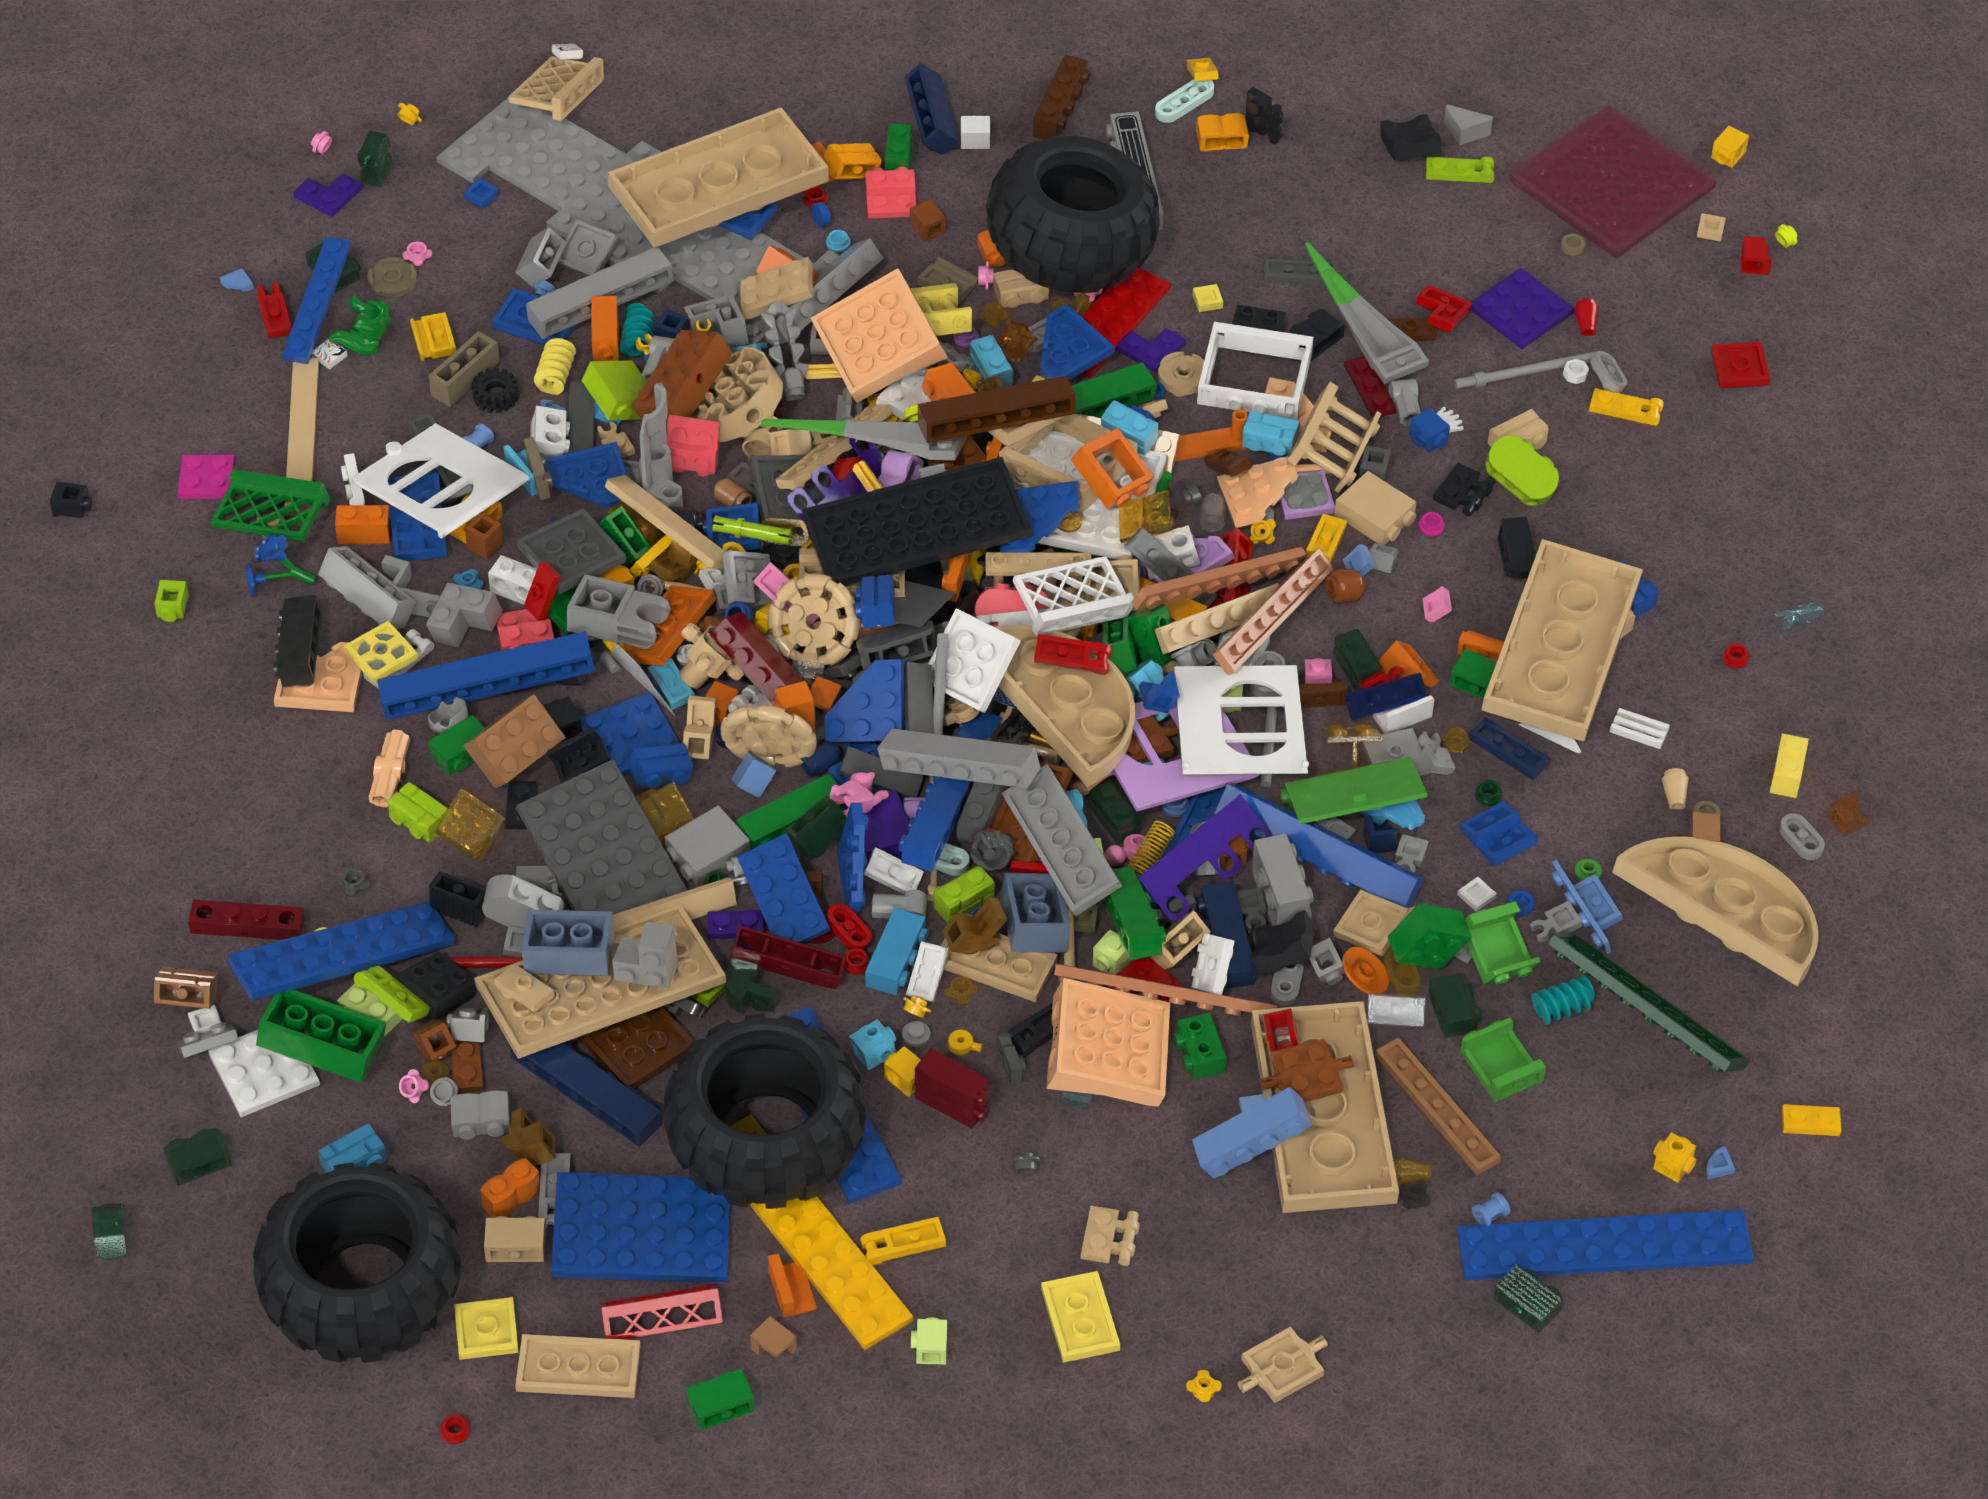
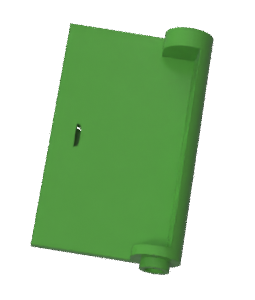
M1411 757L1284 783V789L1279 790L1282 805H1288L1289 810L1294 809L1299 824L1427 797L1426 789Z

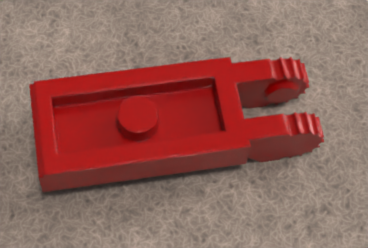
M278 281L272 282L273 294L269 295L265 294L262 284L257 285L259 306L268 339L290 335L292 330L283 292H280Z

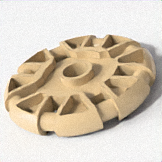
M810 573L805 574L803 578L798 579L795 577L789 580L777 591V598L769 607L768 629H771L773 636L776 637L773 640L778 645L784 658L787 660L792 659L797 662V666L802 668L823 669L824 665L830 664L833 666L839 663L852 650L851 645L854 640H857L859 635L860 618L856 617L854 605L856 601L843 584L835 583L829 576ZM808 588L811 595L804 596L802 589ZM826 590L832 592L830 600L823 597ZM787 601L793 604L789 610L783 608ZM844 607L847 617L842 619L839 608ZM812 614L818 615L821 619V624L817 629L809 624V617ZM788 624L791 634L784 636L782 625ZM838 631L845 635L842 641L835 638ZM798 644L806 647L803 653L796 650ZM826 646L827 654L821 655L819 647Z
M751 705L742 706L731 711L721 724L722 740L725 741L726 747L741 759L744 758L748 751L771 765L779 763L784 764L785 767H795L804 763L800 760L801 758L812 756L816 750L817 739L815 733L812 732L811 726L795 713L792 715L786 713L783 708L770 705H759L758 707H752Z

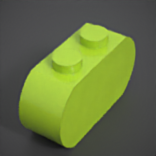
M1515 435L1503 436L1494 442L1486 457L1487 473L1528 506H1538L1546 503L1557 488L1559 474L1554 467V463L1548 457L1538 454L1534 450V446L1525 439L1522 440Z

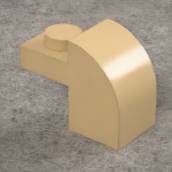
M691 695L688 698L687 724L684 730L683 743L690 758L709 759L711 755L716 723V698Z

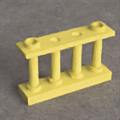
M956 283L910 288L936 336L972 331V308H958V287Z

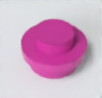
M1428 512L1419 520V530L1427 536H1438L1444 531L1445 523L1438 513Z

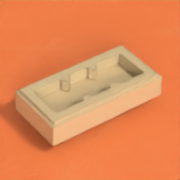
M515 963L494 979L496 987L533 1012H536L555 997L552 988Z

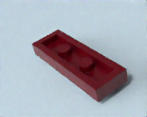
M1362 356L1344 361V367L1370 416L1373 417L1377 411L1382 413L1380 417L1395 414V404L1375 370L1370 368L1369 362L1365 357Z

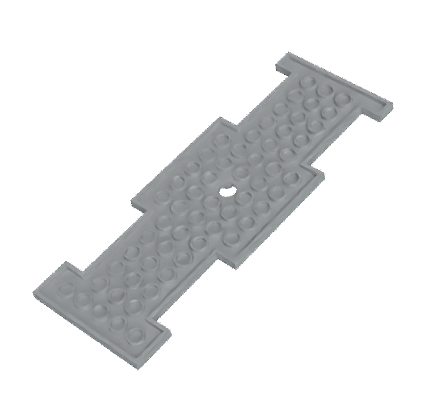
M508 97L436 157L439 164L471 183H475L490 170L558 210L546 222V227L551 228L555 233L564 238L567 237L576 219L618 235L620 240L607 262L611 266L653 248L652 244L608 187V172L661 153V151L644 141L638 143L625 154L565 118L562 121L553 119L552 111L509 103ZM719 226L707 227L657 246L672 264L673 281L676 280L708 300L732 294L739 309L741 280L758 275L756 270L768 246L781 248L799 260L804 258L761 232L753 240H750ZM829 249L815 263H812L813 269L818 271L817 275L840 255ZM671 283L666 284L653 291L659 294ZM757 316L745 320L749 344L765 342L766 339L758 327L763 323L761 317Z

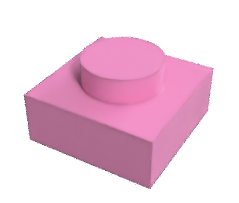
M1443 586L1422 599L1425 619L1429 622H1435L1452 611L1449 590Z
M1305 659V684L1332 683L1331 659Z

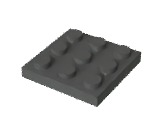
M806 455L751 456L749 463L763 525H803L800 522L801 518L787 501L788 495L793 491L790 489H779L775 479ZM821 472L818 475L819 483L823 487L831 485L829 483L830 476L825 472ZM812 478L805 482V486L802 489L814 504L817 505L825 497L824 494L812 481ZM800 494L795 495V506L800 510L807 508L805 497Z
M584 508L517 540V548L536 569L539 562H548L561 576L556 590L558 594L578 586L584 574L596 577L626 562V554Z

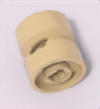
M762 425L755 428L752 434L744 438L742 444L744 454L748 457L752 454L772 455L770 433L782 431V428Z

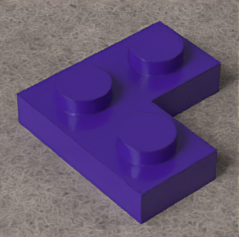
M343 173L329 187L308 178L293 194L294 198L333 217L363 189L361 182Z
M1167 328L1152 342L1131 331L1116 345V351L1137 363L1143 362L1147 369L1157 373L1161 360L1168 354L1179 352L1186 345V339Z
M761 910L708 912V939L735 938L739 925L763 932V914ZM747 945L740 946L741 948L753 951L752 948Z

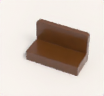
M1332 679V683L1305 684V681H1298L1301 708L1346 705L1347 685L1341 679Z

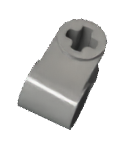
M1204 639L1170 656L1176 660L1179 666H1205L1216 660L1212 654L1217 650V647L1210 639Z

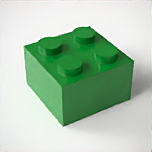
M1418 903L1387 936L1397 963L1433 970L1445 967L1472 938L1462 911Z

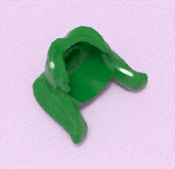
M353 295L349 300V307L359 314L354 325L351 327L350 332L340 330L332 333L329 341L331 343H339L362 355H374L377 353L379 340L384 335L386 329L392 324L388 306L382 300H369L368 304H365Z

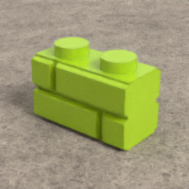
M411 782L405 784L400 789V792L395 793L388 801L390 819L396 825L403 824L409 828L410 833L417 839L423 838L430 843L452 823L450 809Z
M977 865L934 890V909L949 923L956 913L970 914L974 908L984 904L989 897L994 898L995 883L984 869Z

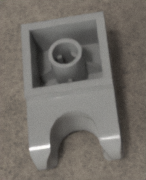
M584 574L567 606V631L574 633L586 631L587 636L647 649L654 645L657 638V633L652 623H663L667 619L671 610L670 604L667 599L661 596L636 591L633 585Z

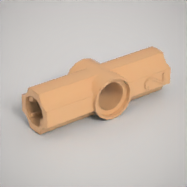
M392 730L386 734L381 755H377L373 769L374 780L369 794V801L376 806H388L389 799L396 793L398 782H402L400 779L401 774L405 773V757L410 738L409 735H406L401 730Z

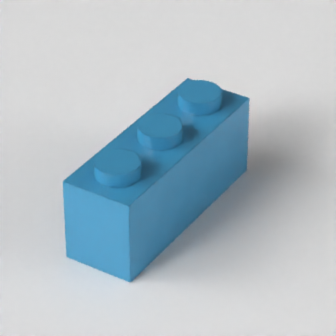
M897 908L893 909L865 971L866 987L897 996L900 988L907 986L910 972H908L910 965H915L919 951L918 947L921 941L926 942L929 929L925 928L926 917Z

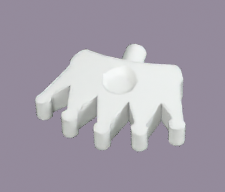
M1442 407L1437 412L1450 425L1449 433L1463 430V426H1458L1462 424V420H1456L1459 418V415H1451L1453 410L1444 412L1446 407Z

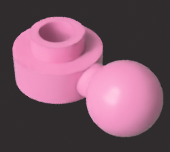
M1132 834L1125 838L1123 847L1118 845L1109 846L1104 853V857L1109 865L1117 867L1124 863L1125 858L1132 860L1145 836Z

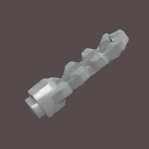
M777 301L772 302L769 309L760 314L761 320L769 328L764 333V337L773 346L768 350V357L778 365L774 369L783 382L782 393L785 396V400L802 399L805 397L803 378L808 371V364L798 362L805 349L803 344L795 343V340L800 335V327L791 325L796 314V308H788L783 302ZM780 315L785 319V327L794 367L786 370L783 364L774 318Z

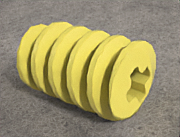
M555 338L546 342L536 374L534 375V383L541 391L555 395L563 392L567 381L566 378L569 375V370L576 354V348L570 341Z

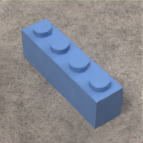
M1288 1087L1192 1139L1200 1167L1212 1178L1225 1175L1229 1170L1242 1163L1251 1161L1255 1156L1275 1148L1283 1141L1301 1134L1302 1131L1311 1127L1312 1124L1304 1100L1291 1087Z

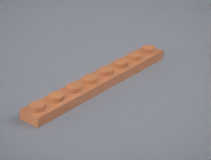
M1302 547L1145 586L1141 588L1131 603L1136 611L1145 608L1150 610L1160 604H1173L1187 597L1188 599H1193L1200 594L1207 592L1212 594L1222 588L1228 587L1232 589L1241 583L1248 582V584H1251L1261 578L1267 577L1270 579L1284 572L1290 574L1300 565L1307 554Z
M1320 548L1312 551L1212 654L1227 675L1234 673L1334 569Z
M1055 964L1054 975L1059 976V982L1063 978L1087 981L1088 984L1101 987L1103 985L1114 986V990L1131 993V990L1141 991V996L1148 999L1158 1000V996L1162 995L1170 997V1003L1185 1005L1186 1000L1197 1002V1008L1213 1010L1214 1005L1225 1007L1224 1013L1239 1016L1241 1011L1252 1012V1010L1277 1008V1005Z

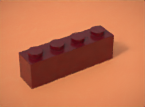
M742 611L725 617L710 635L771 704L775 700V689L804 681Z

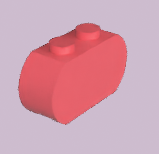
M994 583V588H987L982 591L974 605L975 617L982 614L1027 610L1018 590L1010 589V584ZM1024 584L1027 589L1035 593L1037 592L1036 585ZM1040 591V595L1050 599L1046 593ZM1035 601L1037 609L1050 608ZM990 622V625L997 627L998 622Z

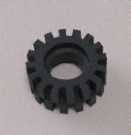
M490 368L486 369V374L481 371L478 373L479 377H474V382H472L473 400L477 407L480 406V410L484 411L487 408L488 413H492L493 410H496V413H501L500 409L503 408L504 411H508L509 406L512 408L515 406L519 393L517 379L512 372L507 374V369L504 368L501 372H499V368H494V371L491 372ZM494 387H500L504 389V391L497 394H491L486 392L488 389Z

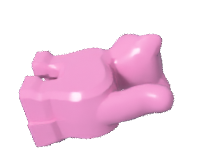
M858 772L852 774L851 780L841 786H832L830 803L835 807L846 803L848 807H850V803H862L863 813L871 811L873 806L887 799L889 792L887 790H880L873 794L872 785L875 773ZM846 809V810L843 811V815H844L846 818H847V814H848L849 809Z

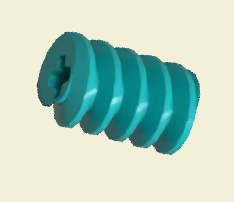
M632 303L625 309L620 340L621 345L619 347L620 352L628 357L645 355L643 351L637 349L636 340L639 337L643 345H648L645 335L649 334L653 337L654 323L656 321L655 314L645 305Z
M1583 975L1579 976L1578 979L1569 980L1568 983L1562 982L1558 986H1550L1548 990L1542 989L1538 993L1533 992L1531 999L1537 1015L1545 1025L1551 1023L1550 1015H1552L1555 1021H1560V1012H1562L1565 1018H1569L1571 1016L1570 1008L1576 1015L1581 1012L1580 1005H1582L1585 1011H1589L1591 1009L1590 1002L1594 1001L1595 993L1591 982Z

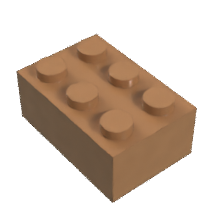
M533 694L521 700L463 746L492 786L497 788L509 782L566 737Z

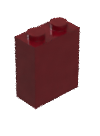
M930 1048L915 1067V1099L971 1129L974 1128L977 1122L982 1123L989 1113L988 1098L990 1095L988 1091V1078Z

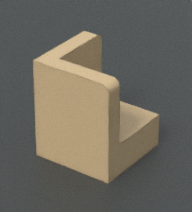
M787 429L770 433L772 455H807L812 451L810 431Z

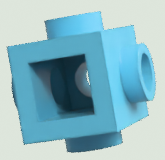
M878 1019L863 1026L860 1030L849 1036L854 1055L868 1071L885 1062L891 1053L896 1052L894 1045L896 1041L895 1034L889 1026L884 1027Z

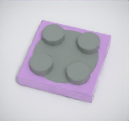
M1324 470L1297 473L1298 479L1293 484L1289 483L1285 487V494L1279 499L1285 520L1335 513V505Z

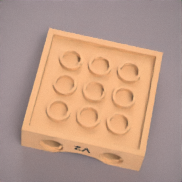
M898 268L811 317L816 330L856 403L902 377L948 358Z
M1063 978L1053 995V1041L1048 1062L1046 1089L1105 1095L1148 1106H1159L1165 1097L1170 1002L1148 999L1140 995Z

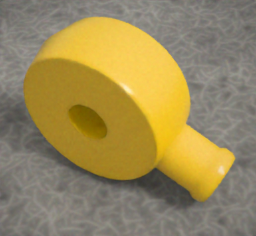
M966 1030L952 1032L947 1041L950 1051L957 1055H965L971 1050L980 1053L983 1044L974 1042L972 1035Z

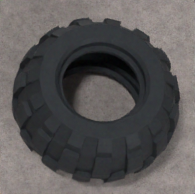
M1080 136L1048 137L1045 140L1033 141L1016 150L1011 160L1007 158L995 175L986 204V219L990 238L995 243L1004 261L1027 280L1049 289L1068 293L1099 292L1102 288H1112L1130 278L1137 268H1141L1152 253L1160 227L1158 195L1142 167L1135 160L1121 152V150L1104 142Z
M764 1014L746 1015L744 1021L734 1024L726 1021L713 1027L708 1031L706 1039L699 1038L685 1050L677 1063L678 1070H673L665 1089L664 1127L668 1136L669 1146L683 1170L689 1169V1175L702 1190L708 1194L713 1193L716 1195L720 1193L724 1195L727 1203L736 1206L748 1207L750 1203L766 1204V1209L786 1207V1201L796 1198L801 1201H807L823 1192L826 1182L831 1183L834 1179L837 1181L847 1170L854 1157V1151H857L865 1132L866 1093L856 1065L847 1052L842 1053L837 1041L827 1032L817 1027L806 1028L803 1020L782 1015L779 1019L765 1018ZM757 1096L786 1098L800 1106L808 1116L806 1121L790 1130L768 1135L741 1132L723 1123L725 1116L735 1105Z
M354 1163L334 1165L333 1171L322 1175L314 1172L298 1181L294 1192H286L284 1195H281L270 1208L266 1218L267 1225L266 1227L261 1226L253 1251V1275L260 1303L269 1319L276 1327L281 1326L282 1333L286 1338L303 1351L315 1349L322 1359L341 1363L347 1357H361L362 1363L383 1360V1353L395 1349L399 1352H404L420 1343L422 1333L430 1331L431 1328L435 1329L445 1317L450 1305L449 1298H454L461 1278L462 1253L460 1238L455 1226V1220L447 1206L439 1197L434 1198L432 1190L414 1175L406 1173L398 1175L393 1166L370 1163L368 1167H355ZM374 1244L385 1247L394 1252L404 1263L389 1278L377 1284L358 1289L332 1288L315 1280L320 1267L332 1254L353 1245Z

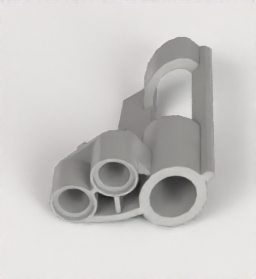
M656 383L654 386L656 410L650 414H644L640 430V487L671 510L673 507H683L682 487L673 482L672 456L670 447L667 446V392L662 383Z

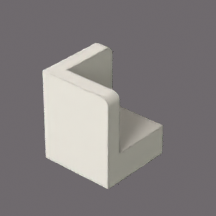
M961 116V149H990V116Z

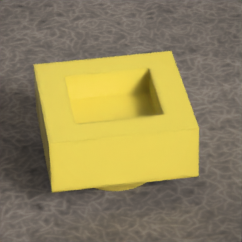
M1217 284L1193 288V298L1199 312L1223 308V299Z

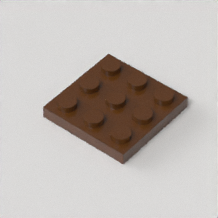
M662 1006L578 1037L605 1069L616 1077L617 1081L626 1087L631 1086L634 1089L678 1062L685 1050L694 1042Z

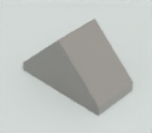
M1446 105L1444 124L1459 145L1490 136L1493 116Z

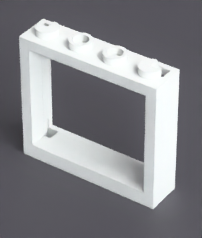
M1214 322L1198 385L1197 404L1232 410L1241 409L1246 412L1253 411L1297 420L1312 356L1313 337ZM1218 348L1301 360L1293 398L1210 385Z

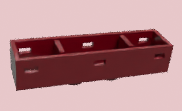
M193 900L188 925L190 934L285 940L302 935L305 917L303 907ZM197 914H211V916L199 918ZM279 919L294 921L290 924H282Z
M740 925L729 960L831 989H837L846 956ZM747 945L751 947L753 951L741 948L740 946ZM829 969L833 972V974L823 972L820 970Z

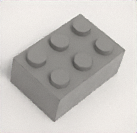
M1286 834L1254 840L1251 872L1257 888L1262 890L1267 909L1266 912L1272 926L1288 922L1296 913L1304 910L1310 919L1312 917L1310 903L1313 902L1312 889L1310 886L1306 887L1303 866L1297 864L1295 845L1289 843Z

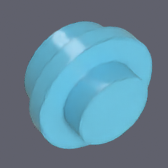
M843 230L830 232L826 239L827 248L836 253L846 251L851 244L849 236Z

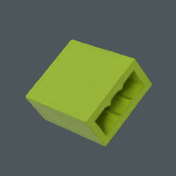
M632 360L590 361L582 382L608 421L642 420L633 408L632 403L647 381L643 380L642 374Z

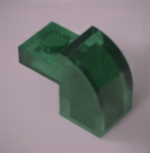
M731 958L725 973V995L729 1005L742 1014L745 1013L747 1006H752L753 1009L759 1012H765L766 1010L775 1012L778 1005L777 989L757 984L759 980L758 964Z
M107 1203L92 1207V1225L97 1261L127 1257L128 1244L125 1231L124 1205H121V1203Z

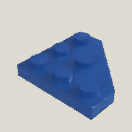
M1065 304L1047 315L1040 363V374L1045 379L1066 375L1068 380H1071L1114 354V346L1069 305Z
M617 442L545 459L547 468H544V470L550 473L553 483L552 487L608 509L621 501V499L605 487L607 479L622 475L627 476Z
M1071 481L1016 489L1030 524L1032 536L1001 544L1000 552L1031 553L1036 548L1035 544L1043 536L1048 537L1062 524L1061 520L1070 512L1073 514L1080 508L1079 482Z
M874 660L825 715V741L829 743L883 741L891 729L905 730L904 660Z
M850 803L837 850L844 903L858 916L860 909L865 906L863 869H866L867 865L864 840L865 830L868 828V816L863 814L862 803Z

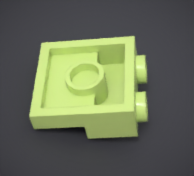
M355 983L337 1000L338 1006L386 1022L384 1036L402 1020L394 1010L382 1003L367 988H359Z

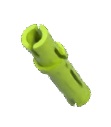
M715 515L713 522L724 524L723 526L713 524V532L733 534L735 538L740 539L744 536L786 545L791 543V539L781 536L792 537V529L774 527L747 522L744 518L736 520Z

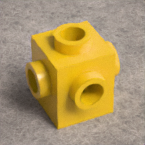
M1671 1132L1665 1141L1661 1139L1653 1151V1154L1656 1155L1653 1169L1678 1183L1685 1173L1689 1174L1696 1164L1697 1159L1694 1158L1696 1145L1692 1144L1687 1138Z

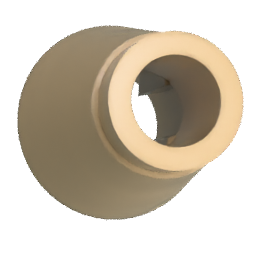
M1673 768L1666 770L1662 778L1670 809L1685 808L1689 777L1683 769Z

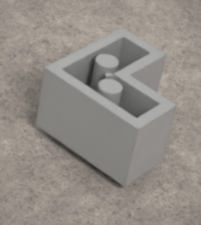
M732 294L684 307L685 314L689 319V330L696 331L697 320L699 321V327L706 329L708 327L706 321L708 318L711 322L710 332H719L729 348L749 344L745 319Z
M447 582L426 626L435 642L459 647L469 626L493 631L503 610L494 592Z
M647 921L640 939L621 937L612 960L614 980L669 988L678 965L674 925Z

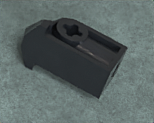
M1527 517L1502 518L1497 540L1505 575L1518 579L1528 578L1536 557Z

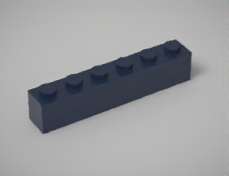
M563 1042L519 1059L510 1046L511 1058L638 1147L662 1125L661 1110L654 1102L646 1101L639 1096L634 1088L631 1086L626 1087L617 1081L611 1072H604L589 1057H583L575 1052L569 1043Z

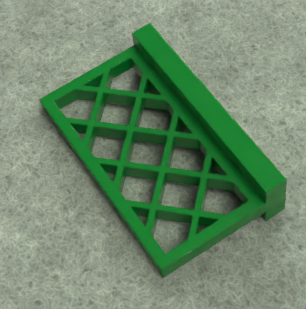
M232 469L229 475L231 484L210 523L214 528L265 536H273L275 534L279 536L283 534L286 539L304 541L321 507H327L331 498L324 484L320 482ZM236 492L247 495L240 500L232 502ZM260 497L269 498V500L257 506L253 503L254 500ZM282 501L292 502L279 510L276 507V504ZM251 503L253 508L238 514L236 509ZM306 504L312 505L311 509L302 513L298 509ZM272 506L274 507L275 512L261 518L260 512ZM296 509L298 515L286 521L283 520V515ZM232 511L235 512V517L227 521L222 520L224 515ZM256 514L259 520L250 524L243 523L244 520ZM277 518L282 522L272 528L265 525ZM301 521L303 523L299 532L288 529Z

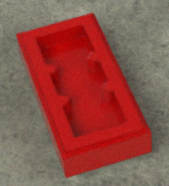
M539 562L524 607L538 621L546 619L561 576L548 562Z

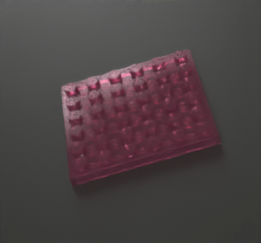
M1609 105L1510 173L1509 178L1510 182L1616 259L1715 189L1716 185L1714 179Z

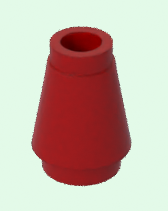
M1590 298L1579 300L1574 308L1581 336L1595 335L1599 307L1596 301Z

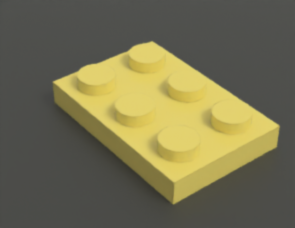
M1098 1271L1041 1283V1291L1063 1363L1120 1351V1342Z

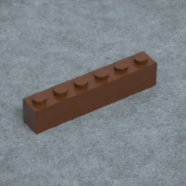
M1065 375L918 404V425L926 443L1073 415L1075 414L1076 394Z

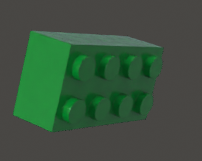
M292 989L275 994L259 1022L256 1046L362 1083L383 1045L386 1022Z

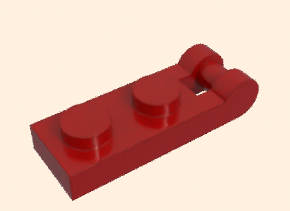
M1038 634L1034 663L1093 671L1099 675H1106L1109 671L1107 660L1111 656L1112 647L1102 643ZM1089 654H1095L1097 660L1089 659Z

